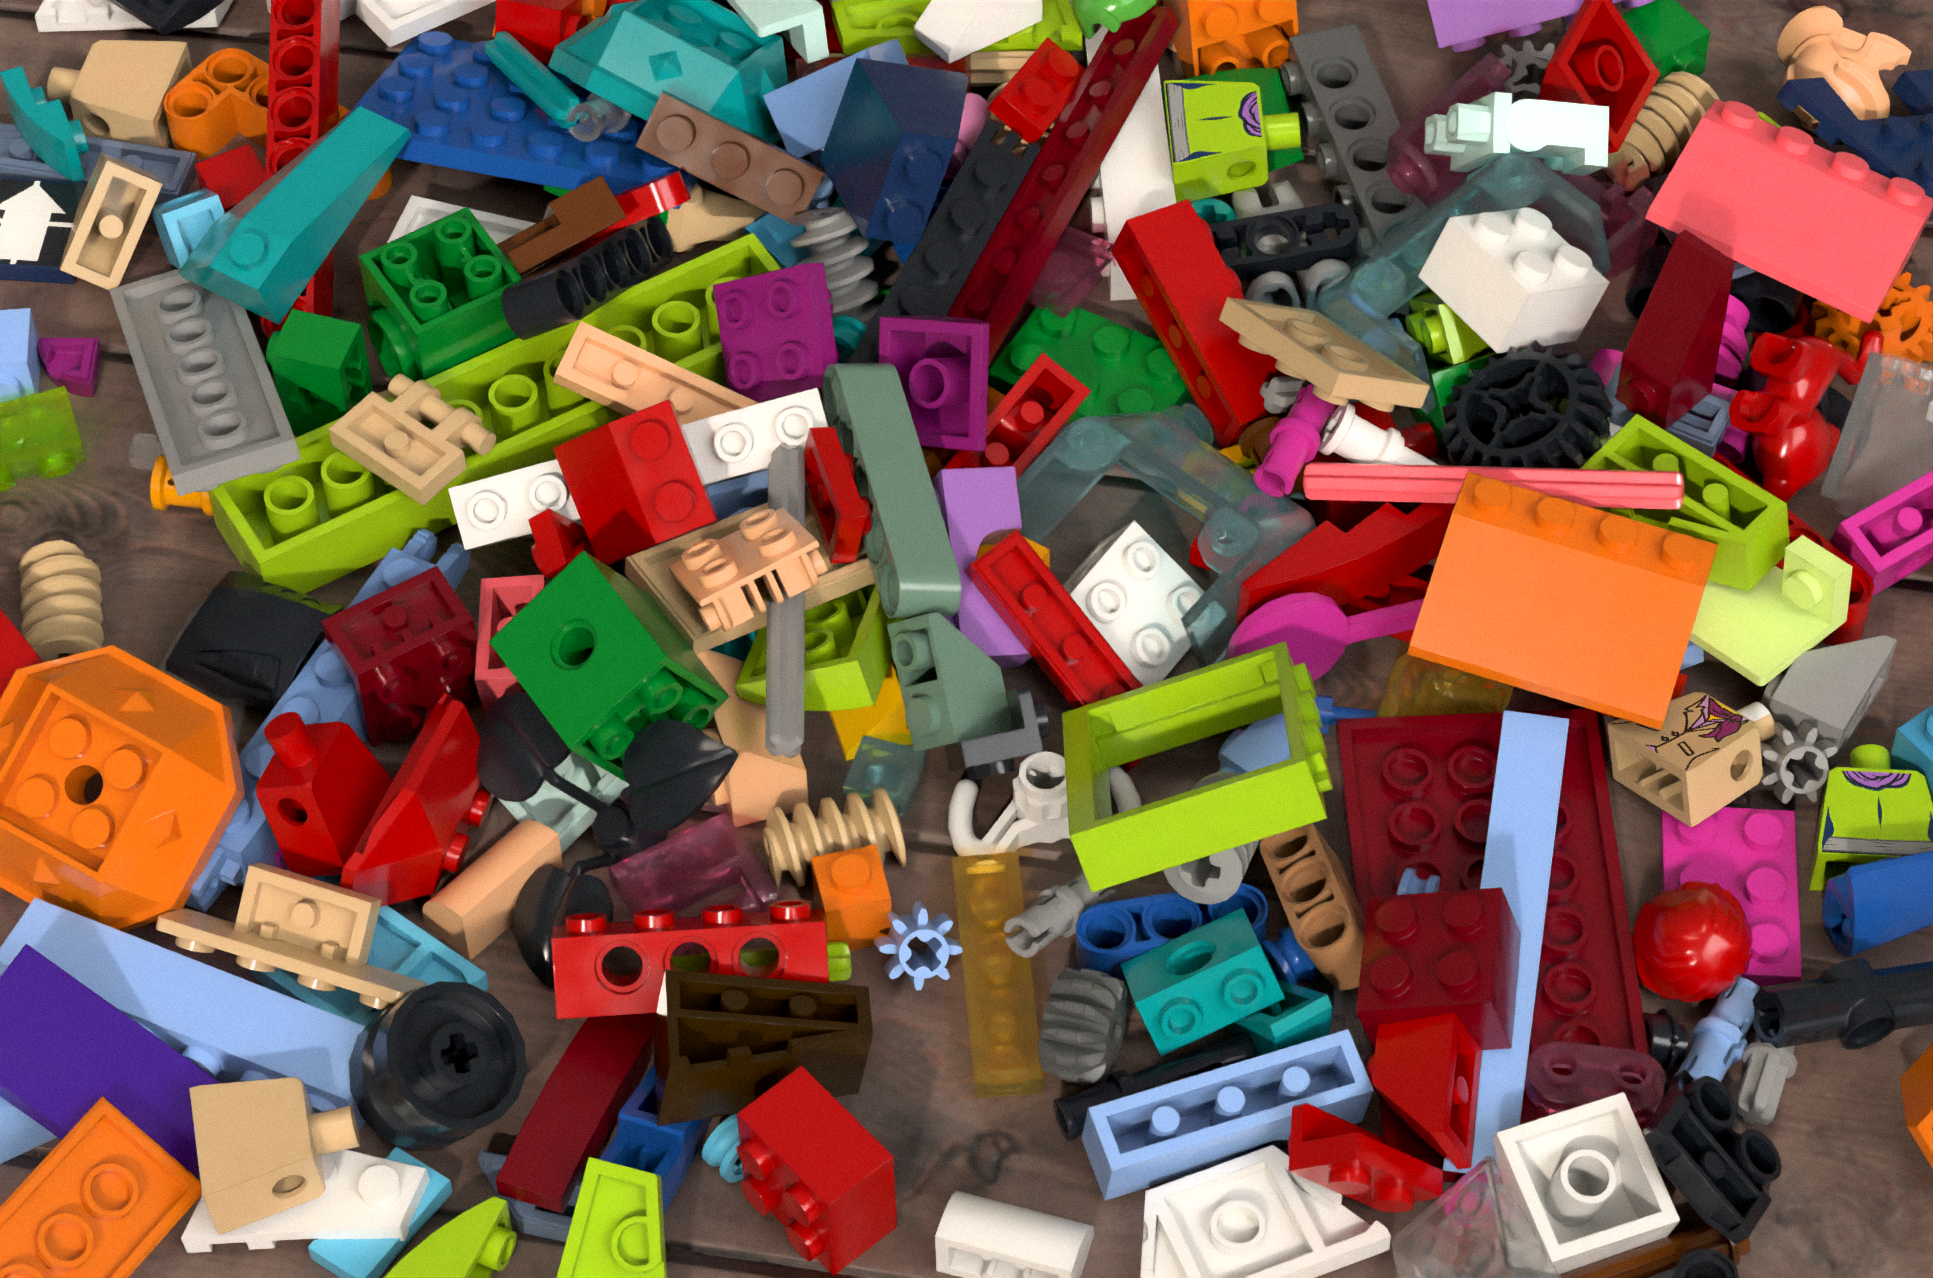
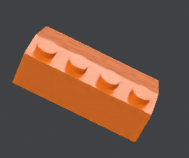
M1467 472L1444 536L1407 654L1661 730L1718 544L1497 479Z

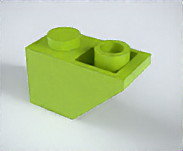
M1434 292L1409 299L1412 314L1406 316L1407 332L1416 351L1422 349L1424 357L1454 365L1491 349Z

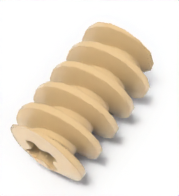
M1684 71L1672 72L1661 79L1659 84L1655 85L1619 151L1608 154L1607 167L1603 168L1607 176L1626 191H1636L1640 185L1649 179L1660 176L1664 168L1674 165L1704 114L1716 99L1720 100L1710 85L1698 76Z
M64 540L47 541L29 549L22 556L19 564L22 578L20 583L22 595L21 613L23 616L21 630L25 640L43 662L102 648L104 632L101 626L103 612L100 606L102 592L99 586L101 582L99 566L91 559L85 558L84 552L77 545Z
M883 788L872 790L869 809H867L862 798L856 792L847 794L843 814L831 797L821 799L817 818H815L805 802L795 804L791 823H789L779 806L772 807L768 811L766 827L763 828V838L768 872L774 891H779L782 872L789 870L798 887L805 886L808 867L812 866L811 857L874 844L877 845L883 867L886 852L890 851L893 852L902 868L906 867V851L900 819L895 806Z

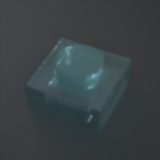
M863 735L843 785L844 801L847 794L857 792L866 807H869L872 790L883 788L890 797L898 815L907 816L926 766L925 750L914 752L913 747Z

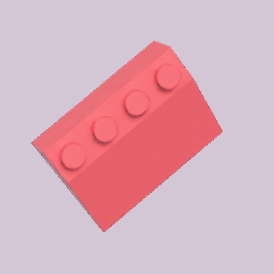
M1716 99L1697 125L1651 204L1645 219L1677 234L1686 229L1730 259L1870 324L1907 264L1933 210V198L1926 196L1924 189L1913 181L1900 177L1890 179L1870 170L1868 163L1854 154L1848 152H1837L1835 154L1814 144L1813 138L1800 129L1790 126L1779 128L1758 118V113L1746 104L1737 101L1723 102Z

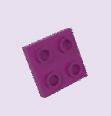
M805 263L713 285L728 389L758 403L814 388L822 391L823 377L827 366L838 364V359H841L835 345L831 317L833 304H829V299L832 298V295L827 288L824 263Z

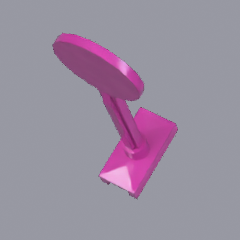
M1314 592L1288 594L1267 602L1244 619L1231 636L1225 654L1226 660L1286 641L1294 665L1305 662L1314 682L1333 667L1344 653L1347 645L1415 629L1424 598L1346 617L1343 610L1331 597Z

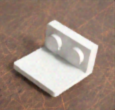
M1135 520L1102 540L1062 585L1143 687L1163 681L1220 612L1219 606Z

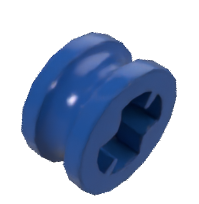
M1286 926L1278 931V940L1275 942H1271L1268 939L1260 942L1277 980L1297 985V982L1301 979L1311 982L1319 977L1317 967L1297 942L1292 928Z

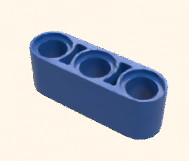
M1241 883L1238 891L1227 901L1213 905L1195 903L1182 897L1178 892H1171L1091 906L1080 914L1076 922V969L1081 970L1084 967L1103 971V973L1109 974L1110 977L1124 981L1126 988H1128L1120 964L1174 940V938L1163 937L1164 935L1180 937L1242 907L1259 942H1261L1267 936L1268 902L1264 894L1257 888ZM1100 945H1110V946H1113L1114 948H1111V949H1101V948H1098L1097 946H1100Z

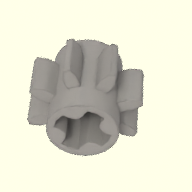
M1804 721L1800 725L1798 732L1788 731L1779 722L1775 723L1774 731L1776 734L1766 744L1761 743V754L1763 755L1765 766H1763V776L1760 782L1763 785H1771L1777 782L1774 787V795L1782 803L1787 804L1794 792L1804 794L1812 802L1817 801L1816 790L1827 780L1830 770L1827 758L1833 756L1838 751L1837 747L1828 739L1815 742L1818 729L1808 721ZM1805 756V761L1801 766L1791 764L1788 769L1786 768L1790 758L1801 760Z

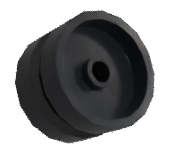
M438 981L416 990L401 999L396 1005L377 1015L357 1036L349 1060L350 1092L362 1118L382 1139L408 1151H439L462 1141L477 1130L497 1121L519 1098L527 1073L525 1042L513 1015L492 994L466 982Z

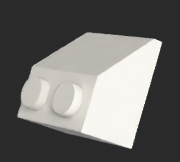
M1624 1092L1499 1131L1494 1136L1505 1225L1528 1278H1551L1666 1238L1680 1221Z

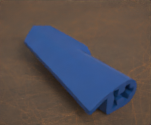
M1933 851L1897 858L1888 856L1875 862L1851 866L1846 873L1828 879L1822 904V918L1827 935L1839 954L1843 957H1851L1933 925Z

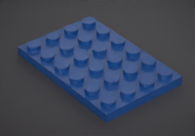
M428 31L415 36L346 115L347 117L361 106L408 128L411 136L396 156L398 159L569 190H574L602 175L613 195L680 170L689 194L700 179L636 147V143L647 121L581 87L565 75L549 68L548 64L542 63L578 96L579 101L586 107L585 119L577 120L572 129L561 128L492 63V59L485 53L486 41L472 43L455 40L451 35L440 31ZM682 204L674 207V209H680Z

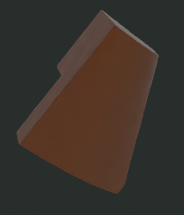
M601 175L549 202L542 221L498 243L497 246L518 274L523 277L626 218V215Z

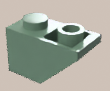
M939 612L887 624L892 646V658L897 669L905 706L906 722L910 729L914 752L1013 731L1000 666Z

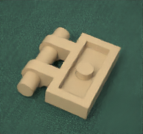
M404 374L396 375L389 383L388 394L395 398L391 403L372 391L329 428L331 444L422 506L467 468L464 451L461 449L469 447L483 456L492 450L496 442L495 434L482 426V420L478 415L465 407L457 409L441 399V393L438 389L424 380L414 382ZM428 420L436 425V427L431 430L420 422Z

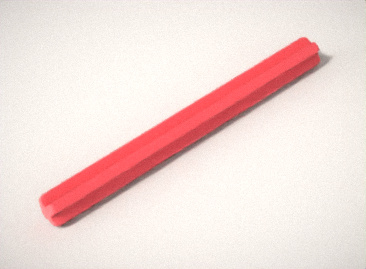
M1310 462L1306 465L1303 476L1304 493L1306 498L1310 500L1456 504L1467 472L1596 508L1677 510L1682 507L1685 491L1683 475L1678 471Z

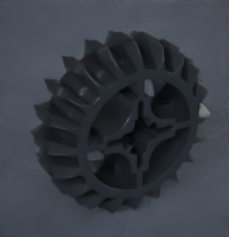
M1535 340L1526 352H1521L1518 348L1510 346L1507 356L1500 359L1487 353V366L1481 370L1467 368V381L1469 383L1467 385L1451 386L1452 400L1454 402L1442 407L1443 419L1446 423L1440 428L1442 440L1449 451L1447 456L1453 466L1580 469L1586 463L1585 459L1591 458L1602 448L1600 440L1611 436L1610 423L1607 419L1612 415L1610 410L1611 403L1606 392L1603 391L1605 386L1599 374L1594 372L1592 367H1589L1587 361L1578 352L1570 355L1559 343L1546 350L1544 346ZM1565 398L1569 402L1565 414L1561 415L1558 406L1562 399ZM1489 428H1492L1491 431L1494 437L1490 444L1486 445L1484 442Z

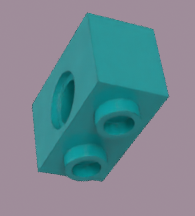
M1243 907L1120 964L1134 1003L1161 1056L1285 999L1268 958Z

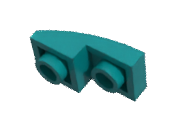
M22 66L0 72L10 114L26 143L48 166L73 182L85 179L79 155L88 153L89 149L80 120L68 121L60 98L47 102L41 86L30 88Z

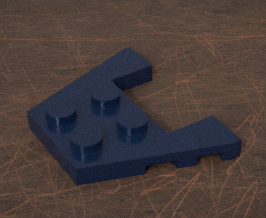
M1933 69L1904 71L1891 88L1914 115L1905 117L1890 116L1889 118L1859 120L1824 77L1792 79L1785 83L1776 96L1777 100L1790 112H1793L1800 105L1819 121L1820 124L1814 132L1830 146L1846 144L1868 163L1870 170L1890 179L1900 177L1913 181L1924 189L1926 196L1933 198ZM1932 210V212H1931L1929 218L1933 217V210Z

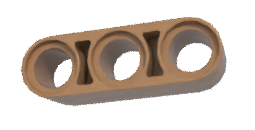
M1313 823L1261 839V855L1297 942L1332 987L1339 990H1350L1358 987L1366 919L1341 861Z

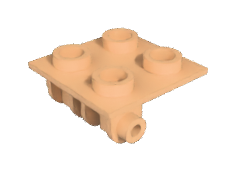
M783 507L776 511L774 509H764L751 514L739 524L740 529L718 541L716 539H706L697 542L682 553L680 561L668 566L671 574L701 606L698 611L709 632H713L720 627L724 632H727L754 617L741 589L743 585L757 611L760 614L767 611L754 582L759 577H762L776 604L783 603L784 598L771 572L772 570H775L789 598L819 584L818 576L828 572L823 558L816 549V547L820 546L817 539Z

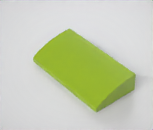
M876 583L805 611L804 711L851 710L875 705L892 659V646L887 624L906 620V618L889 619L886 616ZM767 626L758 630L735 684L739 698L766 705Z

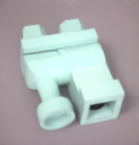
M1493 92L1469 104L1456 103L1449 107L1447 115L1433 114L1427 117L1425 121L1424 151L1426 154L1451 156L1450 171L1469 172L1483 165L1484 170H1490L1519 158H1543L1544 164L1549 170L1562 171V174L1586 176L1607 167L1609 106L1537 99H1523L1512 104V93Z

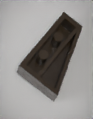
M665 970L653 1026L657 1126L736 1114L801 1065L833 1097L858 1094L873 1037L869 987Z

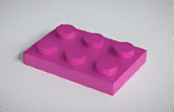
M1723 807L1701 823L1689 827L1661 809L1659 817L1661 894L1665 890H1675L1678 886L1688 881H1701L1710 884L1717 882L1723 889L1730 890L1732 895L1740 902L1751 926L1753 939L1751 945L1753 956L1749 962L1748 971L1742 974L1741 977L1754 982L1760 988L1762 986L1801 981L1802 966L1795 811Z

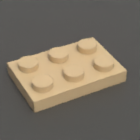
M1231 297L1226 299L1219 320L1240 334L1238 342L1250 350L1268 354L1277 359L1275 368L1282 373L1311 382L1314 385L1312 393L1320 399L1341 406H1347L1350 399H1355L1385 412H1392L1395 405L1422 408L1430 385L1320 312Z

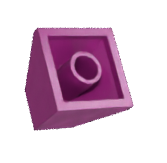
M936 315L880 317L879 363H892L897 369L920 446L986 451L989 323L975 318Z

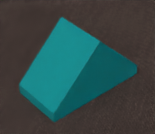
M1277 980L1285 999L1224 1028L1231 1037L1238 1033H1245L1253 1045L1256 1056L1317 1039L1330 1034L1332 1005L1328 995Z

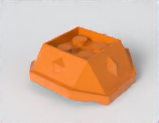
M114 645L16 669L0 698V887L31 904L34 898H38L122 932L156 922L159 915L183 908L191 894V887L206 867L245 795L240 760L233 737L235 730L231 708ZM100 773L103 779L102 792L94 802L87 804L84 796L85 785L91 776Z

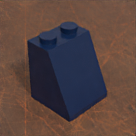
M856 58L819 162L864 238L919 244L958 141L969 80L965 73Z

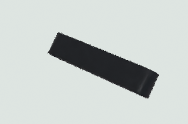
M654 215L577 245L507 286L502 292L501 301L505 319L511 330L520 339L527 340L581 320L668 265L673 259V245L665 224L659 216Z

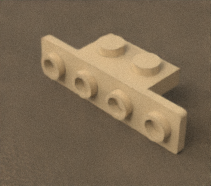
M261 862L251 864L248 867L236 923L191 909L181 908L159 915L156 924V930L176 936L175 944L183 949L200 953H213L216 948L237 955L236 963L247 969L260 972H274L277 967L297 973V982L303 986L321 991H336L337 987H342L360 993L359 1001L362 1004L376 1009L386 1010L396 1005L401 999L412 992L426 987V982L367 964L382 899Z

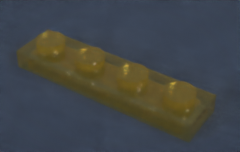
M1018 852L952 857V873L959 942L962 947L961 962L975 1098L1044 1093L1043 1069L1039 1061L1040 1054L1037 1049L1039 1033L1030 957L1024 958L1014 953L1005 940L1007 936L1012 935L1021 929L1022 926L1011 933L1004 932L1006 922L1015 915L1025 911Z

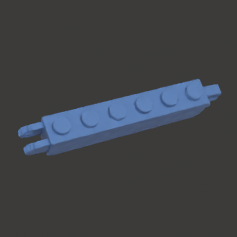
M421 528V530L414 534L413 539L409 540L402 551L393 547L390 549L348 608L435 566H438L453 590H455L462 576L468 571L472 551L465 550L464 545L455 542V544H451V547L442 555L436 565L430 563L437 550L438 537L434 536V533ZM326 638L239 754L245 795L206 867L191 887V894L185 903L186 905L205 913L229 884L233 886L239 885L244 888L249 865L261 862L276 866L273 853L279 849V846L256 796V784L275 753L264 735L265 727L272 719L283 713L296 712L301 716L305 724L340 721L348 724L363 743L366 740L355 683Z

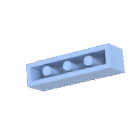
M1349 1029L1089 1107L1081 1140L1103 1198L1106 1201L1197 1173L1271 1145L1277 1148L1288 1145L1291 1133L1292 1107L1294 1105L1308 1103L1352 1124L1362 1122L1374 1090Z

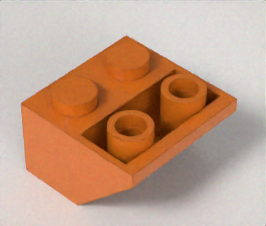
M1163 0V6H1171L1180 23L1172 40L1186 79L1203 74L1212 75L1218 71L1244 68H1276L1280 73L1281 63L1288 62L1289 37L1299 35L1296 0Z

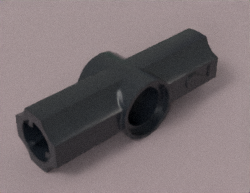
M1851 959L1830 967L1816 979L1762 986L1752 999L1754 1006L1752 1024L1762 1043H1771L1775 1048L1839 1039L1842 1047L1848 1050L1871 1046L1889 1036L1894 1030L1933 1024V961L1872 970L1867 960Z

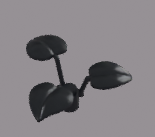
M528 693L507 694L493 703L492 708L485 715L479 736L477 771L484 787L501 800L521 802L533 797L541 788L544 779H546L549 784L597 813L593 823V834L604 854L576 861L572 865L569 874L563 869L552 865L540 867L525 882L516 901L514 929L520 952L531 971L546 986L554 989L551 943L553 925H565L566 916L588 912L606 914V922L613 921L614 905L607 886L599 878L585 873L603 867L618 869L623 859L640 865L655 861L666 847L667 831L675 829L692 817L722 784L738 758V753L733 748L720 743L688 723L674 719L655 721L637 733L624 754L622 770L626 781L630 785L620 793L624 803L609 804L561 777L553 769L560 765L570 755L572 750L568 748Z

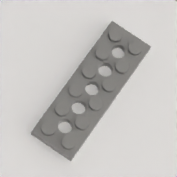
M180 269L109 289L178 497L192 492L211 491L222 483L254 473H270L279 469L284 464L301 459L295 437L245 308L183 278L179 273Z

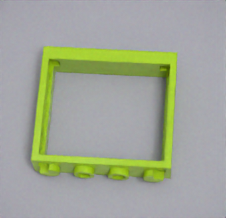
M1286 641L1062 713L1069 836L1091 892L1327 819L1323 792L1334 788L1325 760L1328 758V754L1320 731L1322 722L1315 702L1317 693L1311 673L1308 671L1305 662L1294 665ZM1284 713L1291 759L1112 815L1109 768Z

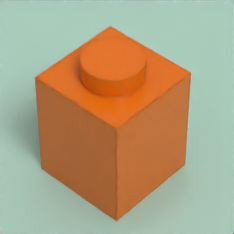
M874 844L811 857L814 903L816 909H824L827 942L844 941L848 943L850 951L876 946L874 940L878 937H888L890 927L892 926L887 917V913L889 911L892 912L891 896L877 845Z

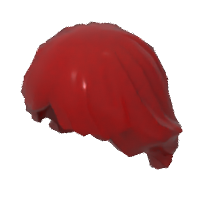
M1688 881L1678 886L1675 890H1665L1659 896H1655L1650 902L1643 904L1633 926L1634 934L1631 937L1638 982L1650 991L1660 994L1663 1000H1678L1688 1003L1713 999L1718 994L1729 991L1734 982L1739 981L1741 975L1748 971L1749 962L1753 956L1751 949L1753 942L1752 932L1746 914L1740 902L1732 895L1730 890L1723 889L1717 882L1710 884L1701 881Z

